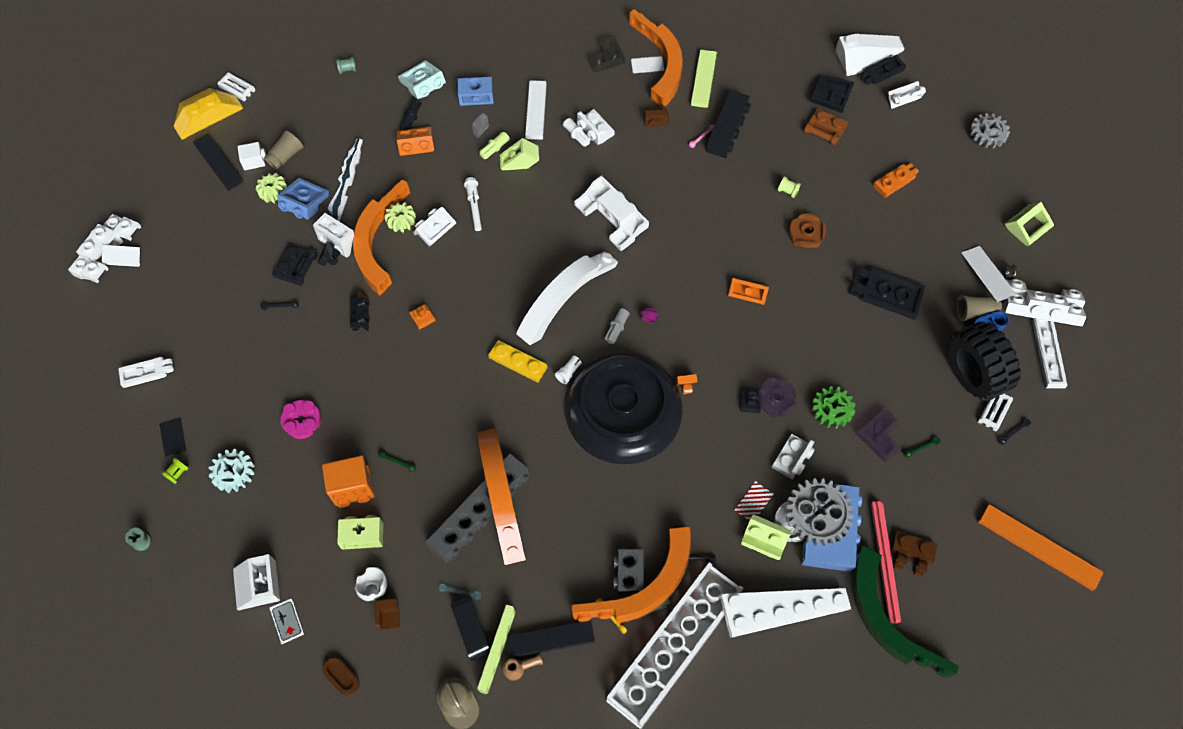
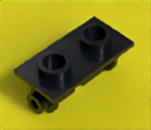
M358 290L356 295H353L350 299V312H356V314L350 315V327L352 331H359L361 327L369 331V298Z

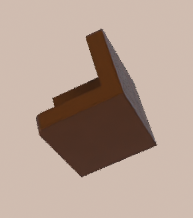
M395 598L374 601L375 627L379 631L399 629L400 614L398 601Z

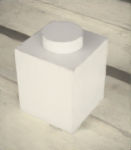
M259 142L238 146L239 160L244 170L265 166L264 157L267 154L265 149L261 148Z

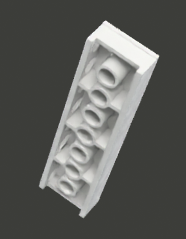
M708 563L607 696L606 702L641 729L725 616L720 595L742 593L744 588L736 585L712 567L711 563Z

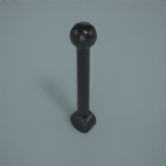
M297 301L282 304H267L263 302L260 304L262 310L276 307L298 308L299 303Z
M1024 419L1020 426L1005 437L999 438V443L1001 445L1006 444L1007 440L1022 428L1029 427L1031 421Z
M709 554L708 556H689V560L715 562L716 556L714 554Z

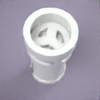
M572 356L566 365L555 373V377L561 383L567 384L572 374L582 364L581 360L577 362L578 357Z

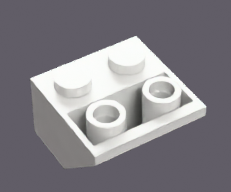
M269 554L247 559L233 569L237 610L280 601L276 561Z

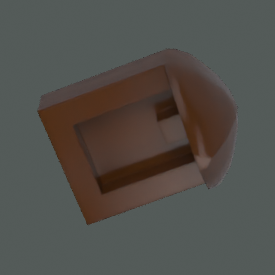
M661 104V110H645V127L664 126L669 122V114L663 104Z

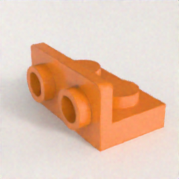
M424 127L397 131V144L400 155L433 152L432 128Z

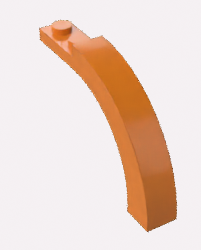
M633 9L629 15V24L652 41L665 57L667 68L660 81L651 88V100L659 107H661V104L666 106L675 96L681 81L683 60L679 43L664 24L657 27L655 23L645 18L642 13Z
M403 179L398 184H395L392 190L383 196L379 202L372 199L361 213L354 231L353 248L357 264L367 284L379 296L392 284L389 274L373 258V238L379 225L385 219L386 209H391V204L396 206L397 202L401 203L410 194L408 183Z
M493 428L477 432L482 464L504 563L506 565L523 561L525 556L497 430Z
M690 527L669 529L670 550L667 561L658 577L649 586L639 593L623 599L572 605L574 620L578 619V621L585 622L595 617L609 619L612 615H616L617 623H622L640 618L663 604L680 584L688 566L691 543Z

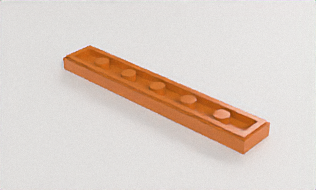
M990 504L986 507L978 522L1091 591L1096 589L1104 573Z

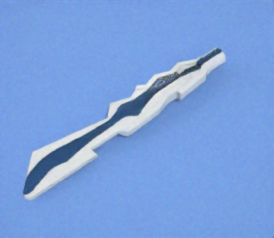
M359 138L356 139L353 148L348 151V157L344 160V166L341 167L343 173L338 178L341 184L328 206V210L337 221L341 219L348 196H345L348 186H351L353 183L356 164H359L360 149L363 142Z

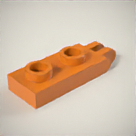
M912 163L907 166L902 164L874 182L873 187L886 198L914 180L919 170L917 168L913 169L914 165Z

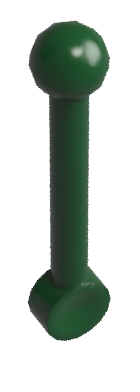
M934 437L932 441L911 451L906 450L904 456L910 458L912 454L931 445H939L941 440L939 437Z
M381 451L378 454L383 459L408 468L410 472L416 470L414 464L409 465Z

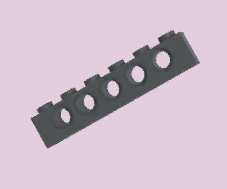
M509 454L503 462L506 476L512 478V481L508 483L512 498L518 486H523L529 479V472L526 466ZM486 479L426 541L428 548L445 563L449 560H454L459 554L458 550L463 545H468L473 539V534L477 530H482L488 522L487 519L493 515ZM478 506L485 507L484 511L480 513L475 512V509ZM464 521L471 522V524L468 527H461V524ZM452 535L457 537L454 542H447L448 537Z

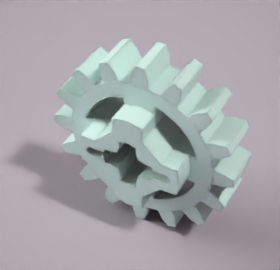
M233 449L232 453L225 450V455L223 456L219 453V459L212 460L215 465L209 467L211 472H213L209 474V477L213 480L212 483L219 490L225 489L228 493L231 492L232 488L236 492H238L239 486L245 488V482L252 481L249 475H254L255 473L251 469L255 466L250 462L252 459L249 455H246L244 451L238 452L236 449ZM229 467L233 469V472L235 473L234 475L232 474V472H230L231 470L229 469Z

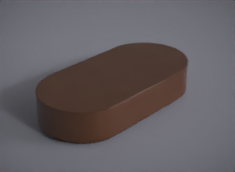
M332 657L325 661L322 669L323 674L333 686L345 696L355 694L359 689L360 683L357 676L337 657Z

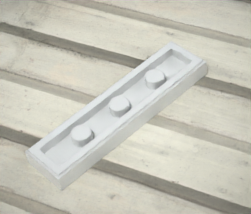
M546 81L529 82L526 139H543Z
M1033 318L1032 324L1045 387L1066 388L1068 385L1054 321Z

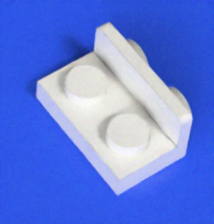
M594 109L585 115L581 111L577 113V125L582 127L590 140H594L597 145L614 136V130Z
M443 207L438 210L436 208L428 214L429 218L426 221L422 219L414 226L416 228L413 232L415 236L418 234L429 247L456 224V221Z
M791 434L772 468L792 480L796 474L800 476L806 466L802 463L805 458L809 460L815 451L812 448L814 441L811 440L808 443Z

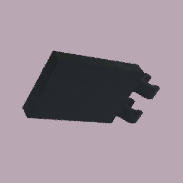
M863 267L858 268L854 279L858 281L865 280L867 283L864 286L854 282L850 288V295L862 296L861 301L913 320L916 319L925 285L874 267L870 271Z

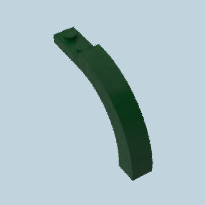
M862 546L858 551L859 557L853 570L852 584L858 613L870 635L886 652L906 665L914 659L916 664L934 669L935 673L941 677L951 678L956 675L959 669L958 665L911 642L889 621L881 606L876 583L878 566L882 555Z

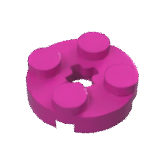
M298 400L285 405L283 408L281 426L293 438H308L321 425V413L312 401ZM299 416L306 417V419L302 420V423H299L297 420Z

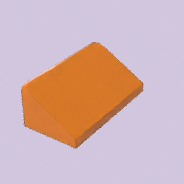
M732 278L728 296L764 305L769 287Z

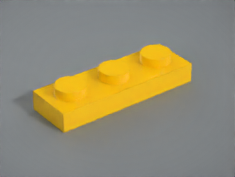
M499 340L488 355L490 359L537 383L548 368L547 364Z

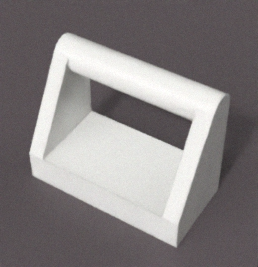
M324 213L313 224L318 240L324 244L328 241L335 244L334 250L340 251L346 258L349 257L354 238L353 230Z

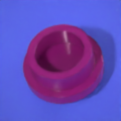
M645 308L644 311H640L641 320L651 323L656 322L659 314L655 313L656 310L651 308Z

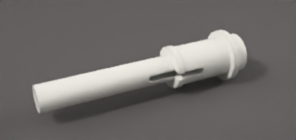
M470 177L465 180L464 187L467 189V198L471 203L475 231H480L482 228L477 203L479 199L477 192L478 181Z

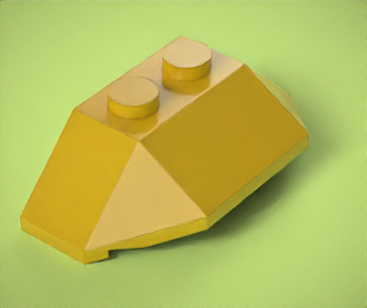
M208 88L179 103L174 128L181 139H184L242 110L243 107L235 95Z

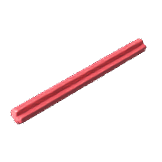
M874 501L871 503L877 549L878 553L882 555L880 569L887 616L892 624H897L901 622L884 507L881 501Z

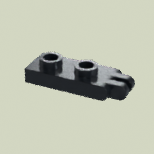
M894 55L867 68L864 74L861 75V79L865 80L866 85L871 83L876 85L905 71L906 65L897 55Z

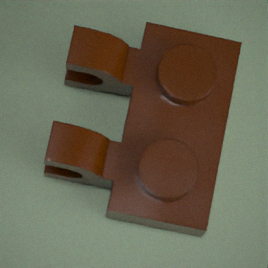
M896 531L891 549L892 553L897 554L894 568L903 570L908 557L917 560L914 575L923 577L924 573L927 572L928 564L932 565L934 563L938 544Z

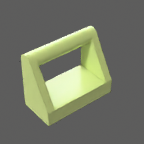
M1038 202L1026 206L1007 221L1005 226L1022 243L1029 246L1051 229L1054 224L1043 204ZM1032 217H1035L1044 225L1028 236L1023 225Z

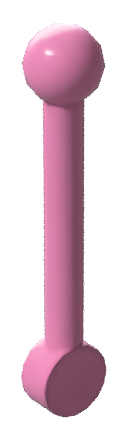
M710 125L709 129L696 140L690 141L689 147L694 148L697 142L713 131L715 125Z

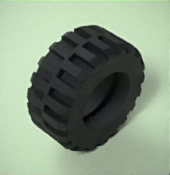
M977 322L954 333L948 345L950 364L954 368L955 375L959 378L962 386H965L966 390L973 394L975 398L986 401L1014 389L1021 378L1020 362L1016 357L1015 349L1011 346L1012 343L1005 337L1002 331L998 330V327L988 322Z

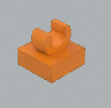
M426 304L409 312L419 330L435 322V318Z
M697 374L677 376L675 378L676 385H682L683 394L692 393L691 384L697 382Z

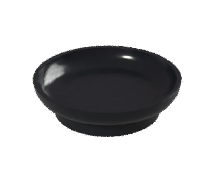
M632 354L609 355L590 363L572 382L565 402L566 422L575 441L592 456L614 464L639 463L661 453L676 437L683 415L680 392L669 373L657 363Z

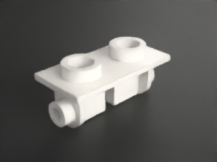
M919 81L889 91L891 109L920 99L926 92L925 88L919 86Z

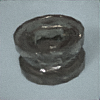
M1006 263L1002 276L1005 280L1007 278L1010 280L1015 279L1017 265L1013 264L1010 266L1009 263Z

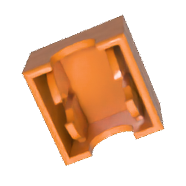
M362 455L322 464L326 493L335 506L343 508L357 501L358 503H366L370 501V498L375 497L371 470L366 465Z

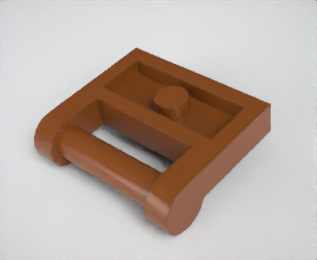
M817 108L811 120L807 123L804 132L814 134L836 146L849 122Z

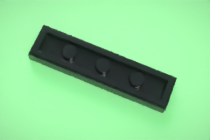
M208 134L193 141L194 146L227 191L243 183L241 177Z
M591 620L507 636L510 658L595 643Z

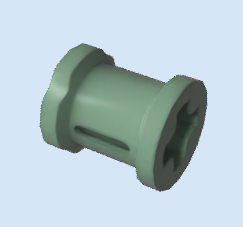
M353 56L350 59H336L340 74L351 70L356 72Z
M132 528L125 535V541L138 551H144L151 545V537L140 528Z

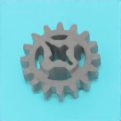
M985 113L984 117L979 115L978 118L974 119L970 127V135L975 136L973 141L978 140V145L985 144V148L989 145L995 148L996 144L1000 147L1002 143L1006 142L1010 131H1008L1010 126L1005 125L1006 120H1000L1001 116L996 118L994 113L991 116Z

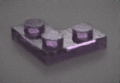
M886 408L856 434L885 463L901 448L887 435L900 421Z

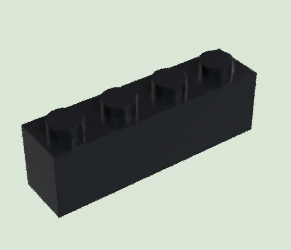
M730 90L709 138L707 153L727 158L729 152L732 153L735 145L733 141L738 139L740 134L739 127H743L746 119L744 115L749 113L751 107L749 95Z

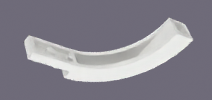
M604 251L591 258L585 255L572 263L541 293L526 314L516 334L529 345L541 340L551 320L570 296L589 280L615 268L618 261L611 254Z

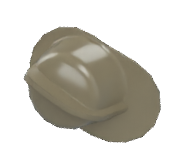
M456 677L449 678L440 685L437 691V701L447 722L456 729L471 727L479 716V706L470 686L465 680Z

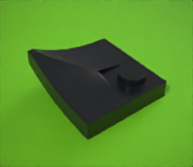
M820 76L810 102L843 113L854 82L837 77Z

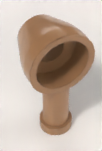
M540 654L523 661L517 658L506 660L503 665V674L509 680L520 679L524 674V669L543 664ZM511 664L516 665V669L514 671L509 670V666Z

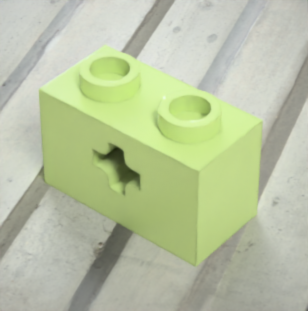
M368 515L365 518L359 519L349 516L338 520L337 544L341 549L383 547L382 520L375 515Z

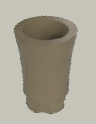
M285 130L264 159L271 167L278 170L280 166H283L304 146L292 133Z
M960 295L956 302V313L960 321L978 319L994 312H1001L1002 309L1001 301L997 302L992 297Z

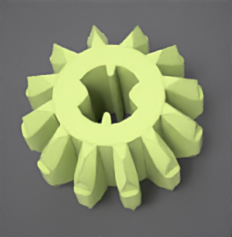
M269 173L266 177L262 175V180H257L258 185L256 186L259 197L267 203L272 201L274 204L278 199L277 195L287 188L284 178L282 176L279 177L277 173L273 176Z
M397 202L396 206L391 204V209H386L385 221L388 227L395 232L401 230L403 233L404 229L410 230V226L415 225L416 214L413 208L405 202L402 205Z

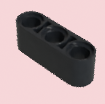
M471 596L451 603V608L470 661L488 655L490 648Z

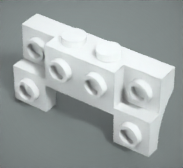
M602 176L593 181L587 191L574 201L575 206L585 216L598 209L617 228L609 236V240L620 251L635 241V237L649 227V221L636 209L635 205L629 203L624 195L617 191Z
M112 214L103 226L98 224L84 243L80 245L76 251L79 257L68 269L70 273L80 279H88L98 283V278L103 271H108V267L102 264V245L120 246L123 242L120 237L131 241V235L137 228H141L140 224L126 217L120 218Z
M1006 279L1017 295L1005 299V313L1083 327L1086 314L1083 309L1085 299L1082 292L1075 289H1063L1061 295L1028 290L1025 282L1021 280Z

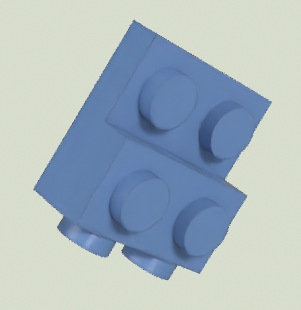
M298 178L277 195L278 206L284 212L290 211L294 213L297 218L309 219L319 211L318 205L329 197V191Z

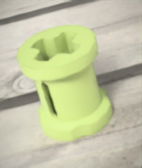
M784 176L778 191H784L790 194L792 198H795L801 184H796Z

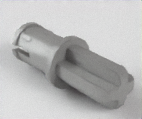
M620 308L614 321L610 322V328L605 336L607 343L614 344L620 332L624 330V324L630 315L627 310Z

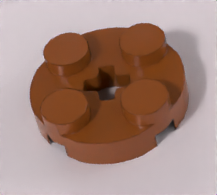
M801 214L791 222L789 235L795 246L817 248L824 241L827 229L825 223H822L816 215ZM806 228H808L809 231L812 232V233H809V234H808V233H805L804 231L806 230Z

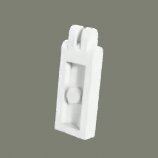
M159 357L119 368L120 384L123 388L164 378L167 376L166 373L174 371L172 359L164 360V358Z

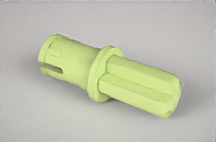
M501 132L496 138L489 140V143L480 150L479 155L483 159H487L495 151L498 152L500 147L510 140L509 136L505 132Z

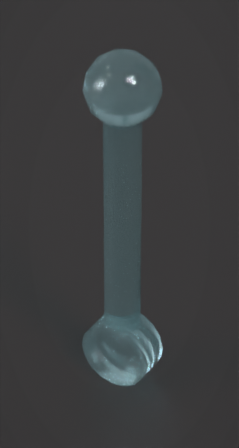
M440 584L438 588L441 592L449 591L471 596L475 600L481 599L479 591L474 593L447 587L445 584Z

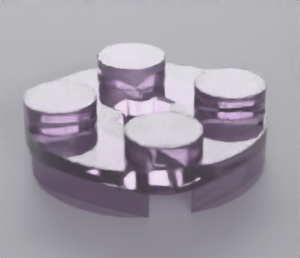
M770 378L760 386L756 395V399L759 401L762 409L773 418L787 415L796 406V391L788 381L783 379ZM773 394H775V395H778V394H779V395H780V398H779L780 401L775 400Z

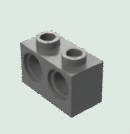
M618 549V556H614V569H618V576H614V589H618V596H632L644 589L643 550ZM629 558L634 561V564L626 566L623 564V561ZM625 579H631L633 580L634 585L631 587L624 586L623 581Z

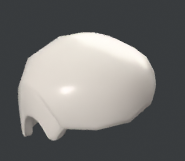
M368 567L363 575L357 576L355 590L358 597L365 601H373L384 595L387 588V580L383 570L378 567Z

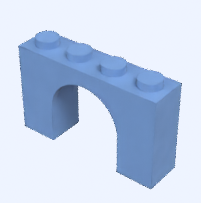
M840 485L839 489L840 493L843 491L847 492L844 496L845 499L851 498L848 506H854V509L849 512L855 515L853 519H849L853 525L846 527L849 532L841 540L834 544L828 542L826 546H823L821 541L817 546H815L814 540H811L808 544L805 541L802 551V565L846 572L854 570L859 557L856 550L860 544V534L857 533V528L861 524V514H858V507H861L862 495L859 494V487ZM816 494V498L820 502L826 501L824 495ZM830 501L822 509H827L834 504V501Z

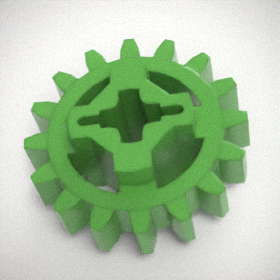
M830 386L828 391L822 388L821 393L817 392L816 399H813L812 402L814 405L812 412H817L814 418H820V424L826 422L827 428L831 424H834L835 429L838 428L839 424L844 427L847 422L851 421L855 413L853 408L856 404L851 402L853 397H847L846 390L843 393L840 392V387L833 390V387Z

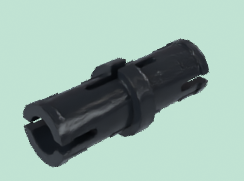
M415 98L411 100L409 108L405 110L400 129H411L414 120L418 117V110L422 105L419 102L420 100Z

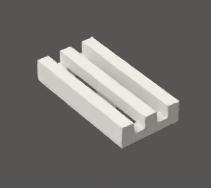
M229 72L217 83L221 89L243 101L246 100V96L249 97L251 95L250 92L255 91L254 86Z
M1006 394L999 396L989 419H986L995 398L988 401L978 423H984L986 427H992L994 431L999 429L1013 400L1012 397ZM1003 399L1007 400L996 423L992 422Z

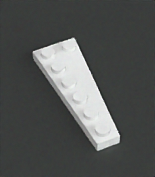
M845 588L720 595L730 638L851 609Z

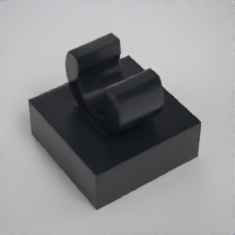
M329 241L322 249L318 264L325 266L327 262L331 265L338 263L332 257H339L341 254L340 251L333 250L335 244Z
M742 391L740 412L760 414L761 393L757 391Z

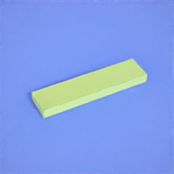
M700 50L691 106L708 108L717 55L715 51Z
M506 605L477 688L481 693L487 694L489 692L515 616V609L512 606Z

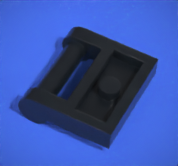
M288 244L272 275L274 278L302 286L305 281L304 277L318 254L313 250H305ZM303 258H306L305 261H304V263H303V265L301 266V268H300L298 274L295 275V273H296L298 267L300 266V264H301Z

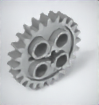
M814 478L812 484L806 480L804 487L799 484L797 486L798 491L793 490L791 492L793 497L787 499L791 505H787L785 509L791 512L786 514V518H792L788 526L795 525L793 533L799 531L801 533L799 539H802L804 536L807 537V544L811 540H814L815 546L820 541H822L823 546H826L828 540L831 544H834L836 542L835 537L841 540L843 538L841 533L847 534L849 530L846 527L853 525L849 521V519H853L855 516L849 513L854 509V506H848L851 498H844L847 492L843 491L840 493V485L835 488L832 487L833 481H830L827 485L824 478H822L820 483ZM816 494L824 495L826 501L820 502L816 498ZM830 501H834V504L828 507L822 514L816 516L809 523H805V520L813 516L817 510L822 509ZM800 506H807L810 513H802ZM830 510L837 511L839 518H833L830 515ZM814 522L821 523L823 526V530H816L814 528Z

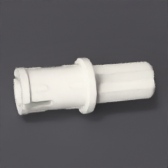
M571 118L564 121L563 126L571 133L572 138L577 139L582 146L590 144V138L583 132L582 127L577 126Z

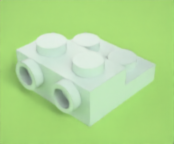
M426 60L398 76L399 81L408 87L410 94L417 99L426 97L429 92L441 88L446 83L442 71Z

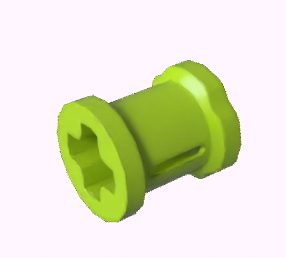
M174 458L166 471H162L161 474L176 484L179 476L189 468Z

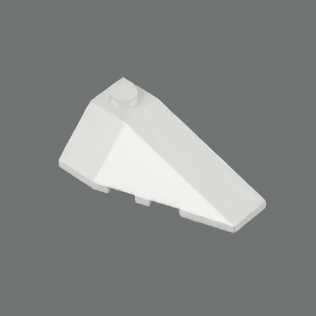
M852 34L839 37L836 47L837 56L846 76L863 73L867 68L878 64L880 61L904 51L899 36Z

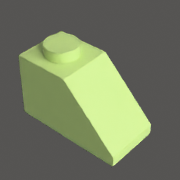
M523 138L500 154V169H528L539 161L538 146Z

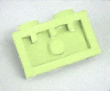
M752 514L741 544L780 560L792 530Z

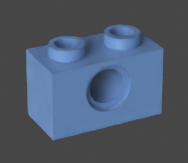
M492 77L458 79L460 106L494 104Z

